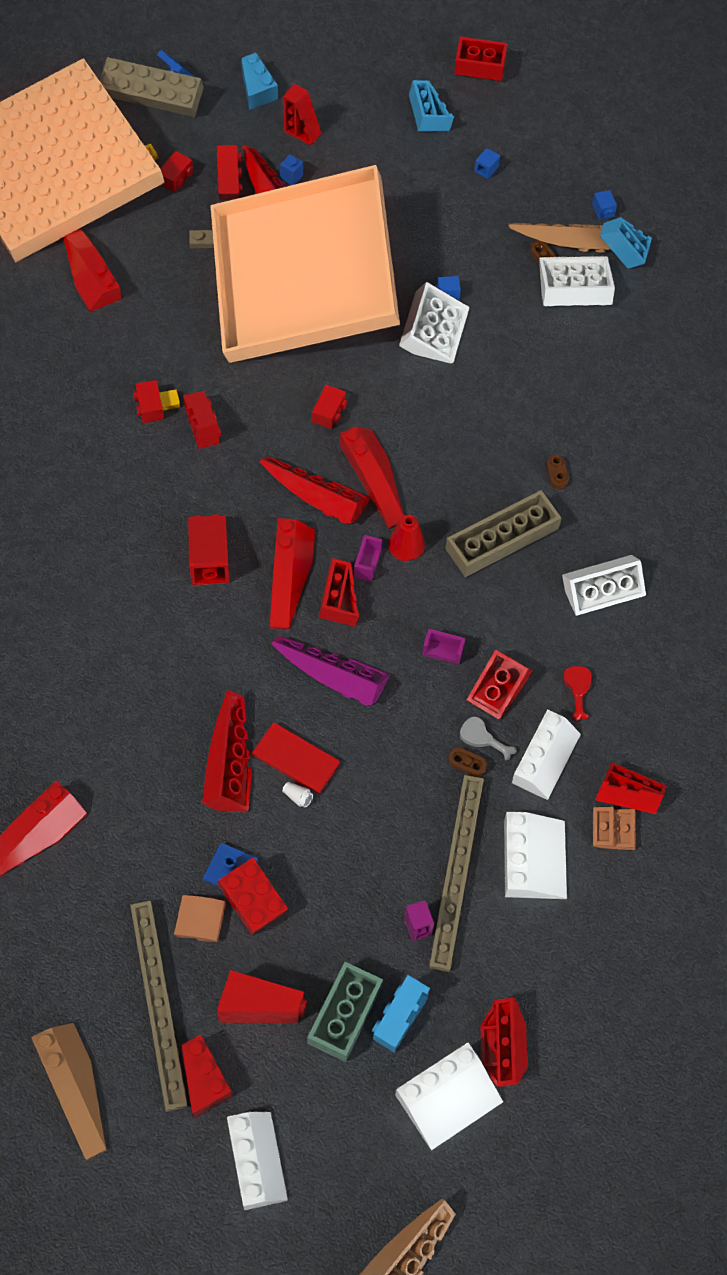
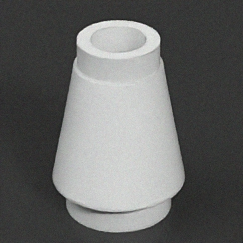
M287 782L283 787L282 792L299 807H307L313 799L310 789Z

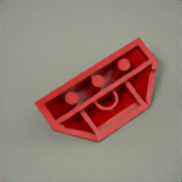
M514 997L494 1000L492 1008L480 1026L481 1063L496 1086L517 1085L528 1067L526 1023Z

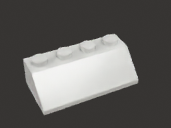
M633 555L562 575L566 595L576 616L646 596L641 561Z
M547 709L512 780L513 784L546 800L549 799L581 735L565 717Z
M247 1112L228 1116V1126L244 1210L288 1201L271 1112Z

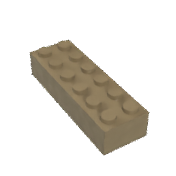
M109 57L106 59L100 83L113 99L191 117L196 115L204 88L201 78Z
M542 490L448 537L445 549L462 574L467 577L558 530L561 516Z

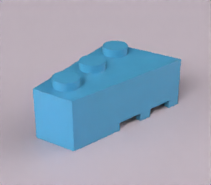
M254 53L241 58L242 75L249 110L278 100V85L258 55Z
M413 80L409 98L418 131H450L454 116L446 110L445 103H441L438 93L428 80Z
M621 217L605 222L600 236L627 268L645 264L652 237L644 236L641 230H635L632 224Z
M407 975L403 984L397 988L392 1003L389 1002L383 1012L385 1014L381 1021L378 1020L372 1029V1032H374L373 1040L395 1053L427 1001L430 988Z

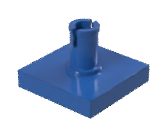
M160 50L157 54L169 65L170 69L168 71L195 77L164 51Z
M220 843L203 877V881L219 887L217 885L219 879L251 858L258 862V858Z

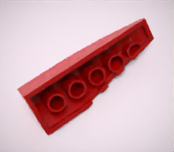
M243 145L242 149L246 166L257 194L288 187L285 182H281L276 178L278 174L267 166L268 163L256 149Z
M79 228L64 236V244L75 288L88 310L92 312L121 300L119 284L85 233Z
M354 427L341 432L340 447L389 529L396 527L404 513L387 454L370 429Z
M268 456L260 460V463L287 489L302 500L323 511V514L326 516L338 518L341 523L351 524L357 521L370 501V497L335 481L332 484L323 481L324 477L319 475L309 476L306 470L299 468L291 469L290 464Z
M278 518L270 616V628L273 629L290 628L303 587L313 565L315 529L297 519Z
M231 690L226 692L214 728L206 766L202 804L217 811L248 812L252 772L251 768H248L247 760L250 758V752L246 750L248 732L244 728V722H246L245 702L243 696Z
M57 780L0 835V877L13 867H18L25 863L24 861L30 857L42 853V850L50 845L57 844L87 816L86 811Z

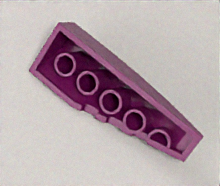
M279 636L272 641V645L303 672L320 683L340 692L344 697L359 700L363 705H373L378 700L390 674L357 660L351 658L348 661L339 659V654H323L321 649L316 647L304 648L303 643Z

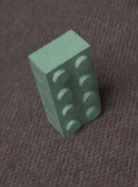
M344 962L307 1037V1044L346 1062L382 988L383 979Z

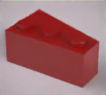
M293 84L283 96L284 132L312 145L321 135L320 126L309 92L303 87Z
M237 145L217 146L219 200L238 199L239 194H242V183H239V178H242V169L238 167V162H241V151H237Z
M204 391L184 395V407L198 449L219 444V437L222 435L215 412L211 409L210 398L206 397Z
M332 558L318 618L355 627L359 613L356 606L357 599L354 593L351 563Z
M611 762L595 800L656 814L667 785Z
M201 1035L182 1045L194 1118L232 1097V1092Z

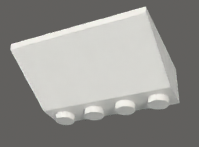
M607 256L539 258L541 293L544 306L612 305L615 287Z
M426 282L415 293L399 346L412 354L452 364L469 307Z
M506 812L504 820L505 897L566 899L565 821L527 812Z
M466 1043L396 1089L395 1096L431 1151L503 1103L484 1066L469 1043Z

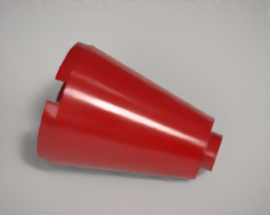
M413 515L402 516L389 537L388 547L390 553L398 560L409 561L410 559H417L423 554L425 540L418 520Z

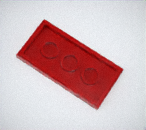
M274 722L252 752L254 757L318 795L340 765V761Z

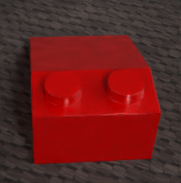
M495 650L469 694L467 701L500 720L525 685L533 670Z

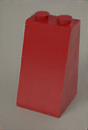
M215 514L212 516L197 515L188 517L189 567L192 585L229 583L226 515Z
M230 970L217 1009V1015L221 1023H298L300 1017L304 1018L307 1000L304 999V992Z

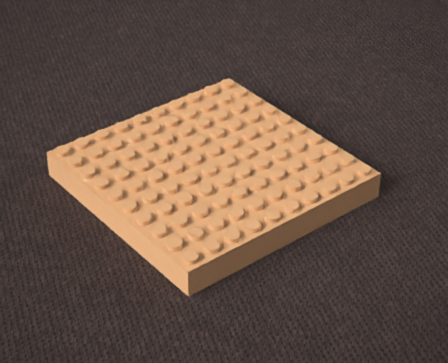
M84 58L0 102V239L15 262L22 260L164 183L161 169Z
M377 165L211 205L222 351L229 363L400 325L382 179Z

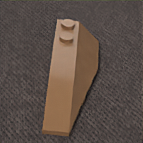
M508 223L509 228L543 242L578 248V251L588 252L589 249H595V252H605L606 249L610 250V247L600 236L603 225L569 224L568 227L562 224H552V226H549V224L545 223L535 225L531 223Z
M74 1023L51 1027L31 1037L85 1159L88 1160L106 1151L92 1063Z
M444 1199L435 1203L400 1231L373 1258L360 1275H423L424 1272L421 1270L427 1259L431 1260L435 1253L434 1246L438 1240H442L455 1216L454 1211Z

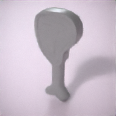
M478 717L467 719L461 727L460 739L466 744L475 747L492 746L503 753L506 761L517 752L515 746L508 747L495 740L487 732L483 720Z

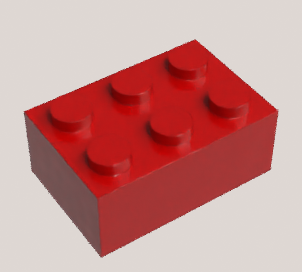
M460 37L454 74L502 81L508 43Z
M251 858L218 880L217 885L251 936L288 910L254 858Z

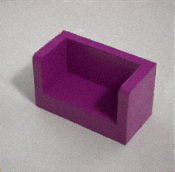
M364 535L354 565L355 578L372 582L382 551V539Z
M428 628L422 655L459 665L466 638Z
M426 901L406 906L404 921L412 942L432 936L434 921Z

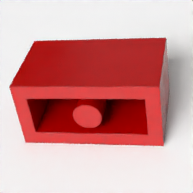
M175 151L160 168L164 183L161 186L175 193L183 185L187 177L192 175L194 170L192 159Z
M157 380L136 383V391H133L135 402H139V406H136L138 417H142L143 423L164 420Z
M326 385L312 411V422L332 429L334 424L339 422L341 410L346 408L348 402L346 391Z

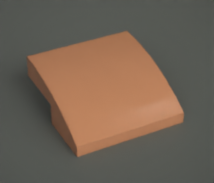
M593 807V846L606 849L636 850L635 809L614 810V807Z
M183 895L174 935L179 938H196L199 941L218 942L226 902L206 897Z

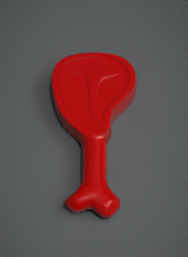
M582 666L569 667L564 671L563 681L572 690L573 697L575 698V713L572 715V719L574 721L579 719L586 720L589 716L583 710L582 698L590 688L591 672Z

